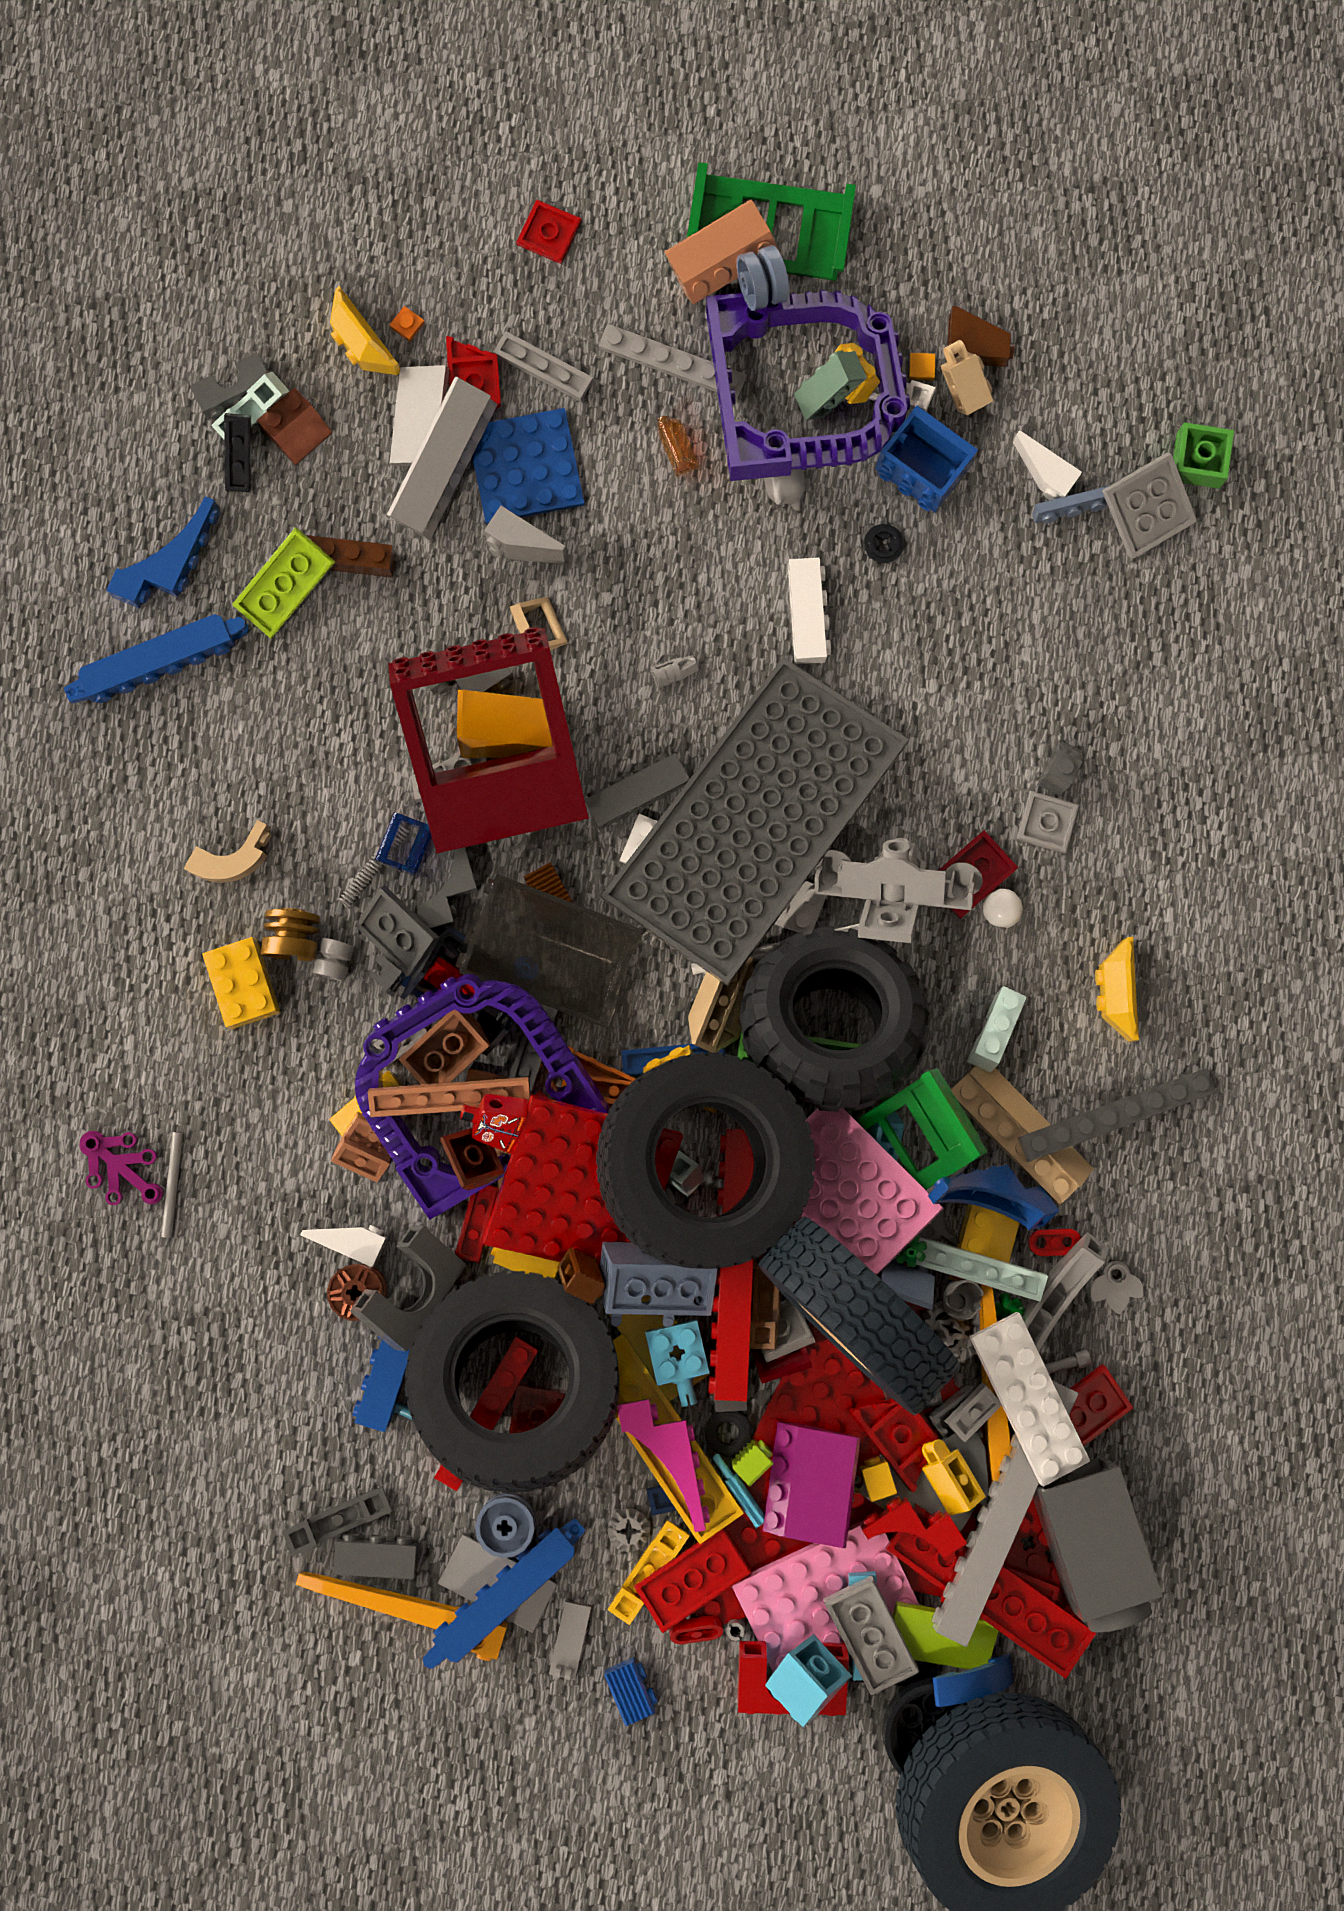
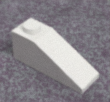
M1019 430L1013 440V444L1039 489L1044 492V497L1049 501L1066 497L1082 472Z
M370 1225L369 1228L302 1230L300 1234L370 1267H376L388 1240V1237L383 1235L384 1230L374 1225Z

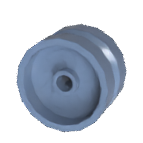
M774 245L759 249L757 256L754 252L738 255L736 259L738 280L743 297L751 311L765 308L768 301L772 304L788 301V276L782 256Z
M501 1493L490 1498L480 1510L475 1525L476 1537L480 1545L493 1556L507 1558L518 1555L526 1549L534 1535L536 1527L535 1511L531 1504L518 1494ZM503 1520H507L508 1525H510L511 1527H503Z

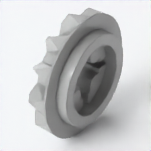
M626 1508L616 1512L610 1519L608 1536L610 1542L618 1550L630 1553L640 1550L648 1541L650 1525L642 1512ZM627 1519H630L633 1529L641 1530L632 1533L630 1542L626 1538V1533L617 1531L626 1528Z

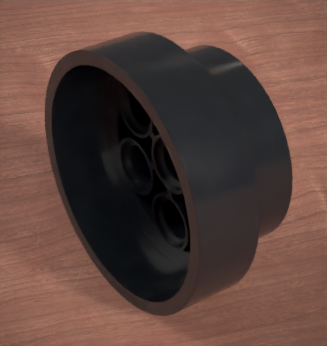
M933 1678L920 1679L903 1687L892 1698L885 1711L882 1723L883 1743L891 1764L900 1776L901 1772L905 1771L904 1765L908 1756H912V1749L919 1739L922 1740L924 1738L923 1734L927 1724L931 1722L936 1723L943 1715H949L951 1713L950 1710L961 1705L955 1704L942 1707L927 1705V1698L934 1694ZM907 1707L916 1709L915 1715L911 1718L902 1716L904 1709ZM906 1735L915 1737L914 1742L909 1746L901 1744L902 1738Z

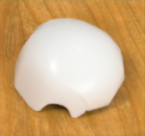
M996 889L988 894L984 900V916L994 926L1012 927L1020 921L1023 914L1022 901L1015 892L1009 889Z

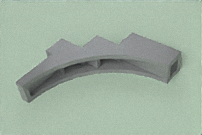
M1088 1232L1051 1269L1041 1301L1031 1299L1027 1304L1022 1319L1038 1353L1066 1308L1087 1281L1105 1263L1109 1247Z

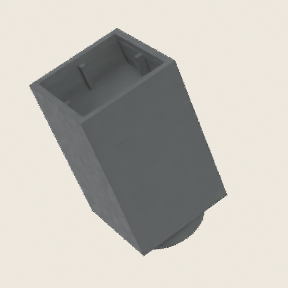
M1101 1456L1090 1460V1462L1044 1487L1038 1484L1033 1495V1501L1068 1607L1083 1622H1087L1088 1628L1092 1632L1115 1631L1147 1619L1152 1614L1149 1601L1163 1596L1120 1466Z

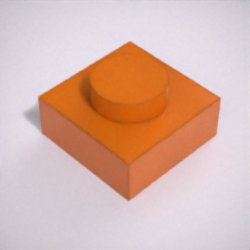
M404 306L389 326L400 336L411 342L425 324V321Z

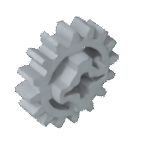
M942 1301L934 1303L932 1310L927 1308L926 1311L920 1313L924 1318L923 1321L944 1342L955 1357L961 1355V1350H966L967 1347L963 1342L969 1340V1337L965 1335V1331L969 1330V1326H964V1321L950 1318L943 1309Z

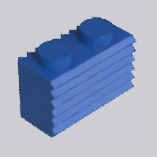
M633 1657L605 1670V1679L625 1726H629L655 1713V1704L658 1703L653 1688L647 1689L644 1682L647 1674L642 1662L637 1664Z

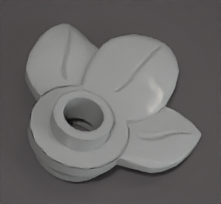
M1120 1261L1108 1263L1103 1270V1275L1097 1277L1091 1286L1092 1301L1097 1302L1106 1299L1109 1307L1117 1314H1121L1124 1311L1130 1297H1143V1285L1140 1279L1131 1275L1127 1265ZM1118 1269L1121 1273L1118 1279L1112 1277V1271Z

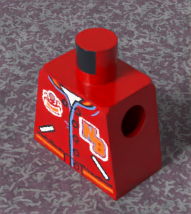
M486 1094L483 1096L479 1108L464 1104L460 1120L473 1123L472 1137L475 1140L511 1154L527 1118L528 1099Z

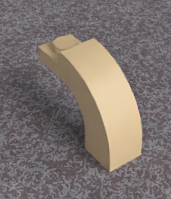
M257 820L244 845L235 853L227 856L213 855L196 846L184 869L201 879L211 882L225 883L242 879L254 872L266 859L267 855L259 849L261 846L265 847L271 838V833H269L271 828Z

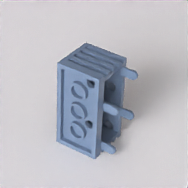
M632 1242L602 1243L599 1270H601V1276L606 1287L601 1296V1302H603L606 1314H611L610 1322L613 1326L616 1327L621 1324L622 1314L663 1315V1325L665 1327L673 1325L674 1315L711 1316L717 1268H684L665 1263L648 1255ZM644 1295L651 1297L648 1302L641 1301Z

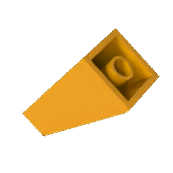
M458 690L457 741L461 758H503L553 746L542 699Z

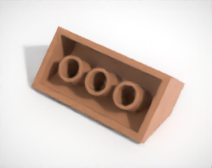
M749 200L664 251L684 294L694 305L738 278L736 268L738 255L754 252L757 256L761 248L774 245L777 249L778 247L754 202Z

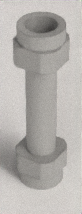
M1087 1349L1074 1352V1356L1044 1365L1048 1374L1076 1366L1081 1369L1092 1365Z

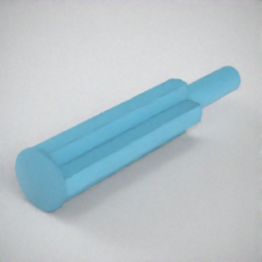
M719 1454L714 1455L713 1460L727 1479L725 1484L755 1528L763 1525L765 1514L737 1473L733 1474Z

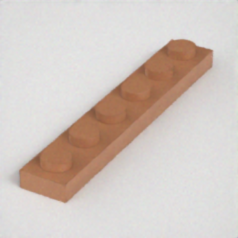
M529 1077L369 1088L370 1117L462 1111L464 1104L479 1108L482 1098L486 1094L528 1099L529 1102L531 1096Z

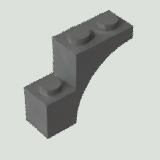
M508 667L429 685L428 688L433 695L436 693L444 694L452 688L451 684L456 682L460 690L493 693L498 689L501 692L512 684L511 680L514 677Z
M471 846L454 850L453 869L445 886L434 897L417 905L420 919L432 931L456 924L454 918L458 917L455 903L449 902L450 899L478 892L477 885L481 884L478 870H472L470 860L474 859Z

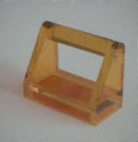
M668 416L658 418L657 433L675 476L677 477L698 469L699 463L681 421Z

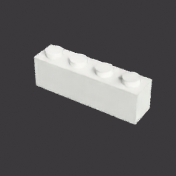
M820 558L789 559L788 577L795 664L825 663L827 655H831L830 640L825 638V630H829V617L824 615L823 606H827V592L822 590L821 581H825V566H820Z

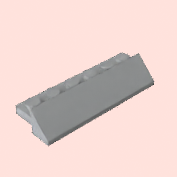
M458 377L454 378L387 513L389 517L401 525L410 528L423 538L431 540L498 405L490 399L491 396Z

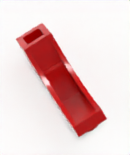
M897 1497L886 1504V1510L879 1514L877 1512L869 1514L863 1519L864 1524L861 1525V1529L868 1540L888 1532H905L917 1535L931 1543L941 1553L943 1558L967 1544L947 1511L943 1513L937 1511L931 1514L926 1519L928 1522L923 1525L906 1497L903 1499Z

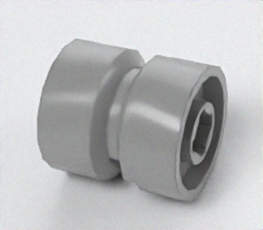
M322 938L319 947V953L322 957L316 959L312 973L345 982L349 969L345 963L351 960L354 946Z

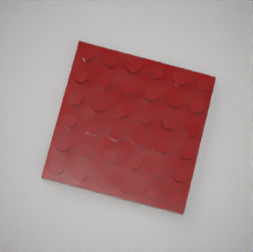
M531 1094L527 1106V1118L512 1150L483 1238L484 1245L560 1262L567 1250L573 1247L574 1250L577 1249L578 1252L582 1251V1254L595 1258L598 1268H600L603 1242H631L625 1236V1233H622L614 1223V1218H611L605 1206V1200L603 1201L599 1189L600 1183H598L597 1144L599 1135L602 1133V1125L608 1115L607 1113ZM663 1128L655 1152L656 1172L664 1191L683 1139L682 1132Z

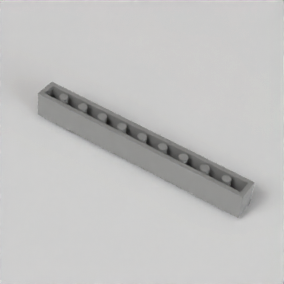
M1052 1380L1069 1415L1078 1393ZM1015 1433L1010 1442V1445L1013 1446L1009 1456L1005 1455L1001 1461L999 1470L1002 1472L998 1481L994 1480L989 1488L988 1495L991 1497L987 1506L983 1505L978 1513L977 1521H979L976 1531H971L966 1540L968 1549L964 1557L960 1556L954 1568V1571L957 1572L953 1582L949 1581L945 1587L943 1605L941 1608H936L932 1617L933 1629L937 1633L965 1647L968 1645L1039 1484Z

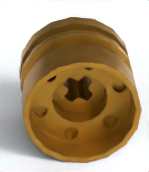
M295 908L265 911V918L276 922L264 923V928L275 932V936L262 938V956L290 960V955L297 956L298 961L316 960L317 942L306 939V936L319 933L318 928L308 926V924L320 923L319 915Z

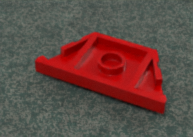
M446 336L449 388L454 378L458 377L491 396L490 399L498 404L496 409L500 408L501 395L497 355L489 351H481L471 344H462L455 341L453 337Z
M892 1398L850 1409V1414L908 1490L914 1493L918 1487L916 1482L922 1468L928 1463L922 1453V1447L925 1443L938 1439L919 1413L915 1416L912 1415Z

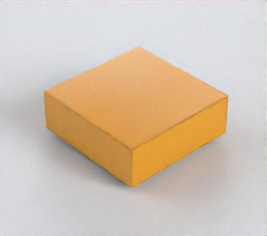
M910 353L909 380L934 381L935 354Z

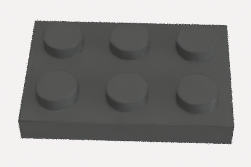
M386 886L378 889L355 925L407 977L413 975L439 938Z

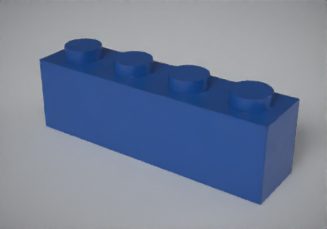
M381 1340L379 1349L374 1348L369 1364L373 1365L370 1375H365L361 1390L365 1391L362 1401L357 1400L352 1416L356 1417L354 1423L378 1431L388 1432L405 1380L406 1365L408 1364L407 1358L410 1349L407 1352L394 1350L384 1340Z

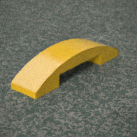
M667 1520L648 1545L607 1610L630 1625L644 1605L634 1585L675 1558L690 1535Z

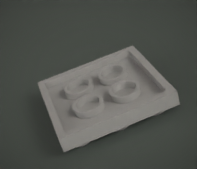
M1170 453L1163 454L1102 490L1129 558H1136L1197 522L1173 456Z

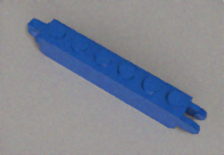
M210 615L81 667L78 672L79 679L64 687V691L69 702L72 704L86 700L97 703L107 702L113 694L118 692L121 694L129 693L138 684L143 682L144 684L154 683L159 680L158 676L166 673L173 675L181 672L183 666L191 663L192 665H199L205 662L208 656L213 654L220 656L228 653L230 647L235 646L233 641L248 635L249 625L239 616L224 621L219 615Z
M573 1519L560 1529L557 1527L553 1531L549 1528L546 1529L537 1538L540 1542L532 1550L528 1546L516 1557L519 1560L518 1563L512 1568L509 1565L504 1567L496 1575L499 1579L491 1587L488 1583L475 1594L478 1598L470 1606L466 1602L454 1613L457 1616L450 1624L445 1621L433 1632L436 1635L432 1640L435 1645L423 1657L424 1667L430 1670L434 1669L446 1658L452 1663H458L573 1558V1546L585 1532L583 1526L576 1519Z

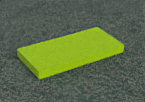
M295 527L232 605L272 639L336 561L298 527Z
M896 1601L892 1616L914 1660L969 1670L989 1663L988 1659H991L998 1630L982 1618H979L968 1645L965 1647L937 1633L933 1629L932 1617L936 1608Z

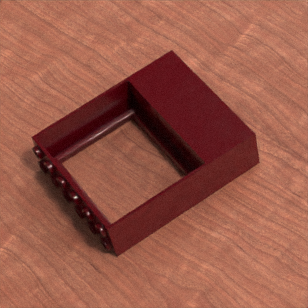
M533 627L526 629L524 633L515 635L506 633L500 635L498 639L489 641L480 639L474 641L471 645L463 647L453 645L446 648L445 651L436 653L427 651L421 653L419 657L410 659L401 657L395 659L392 663H388L391 691L436 854L589 819L545 628ZM534 662L553 746L434 773L412 689Z

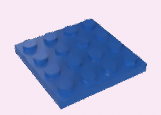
M565 408L488 423L472 455L486 524H489L500 506L520 518L584 506Z

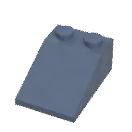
M894 1258L878 1277L902 1300L932 1310L934 1276L928 1274L929 1268L920 1265L910 1268L904 1266L903 1263L900 1264Z

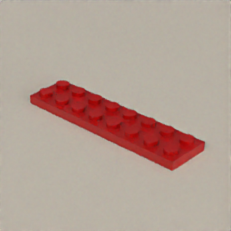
M915 1503L913 1509L924 1525L928 1522L926 1519L931 1513ZM895 1532L885 1547L887 1551L943 1591L949 1581L953 1582L957 1573L954 1571L957 1560L960 1556L964 1557L968 1549L965 1544L943 1558L941 1553L931 1543L917 1535L905 1532ZM1002 1566L980 1615V1618L1065 1679L1096 1635V1632L1090 1631L1087 1625L1005 1566Z

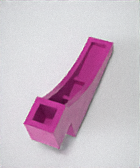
M651 1398L617 1405L622 1433L628 1432L636 1437L662 1461L684 1496L691 1515L694 1531H705L706 1523L710 1522L708 1506H703L701 1496L705 1495L703 1479L697 1478L696 1468H700L698 1452L692 1451L691 1441H695L693 1425H688L687 1419L655 1425V1420H659L656 1403L651 1404Z

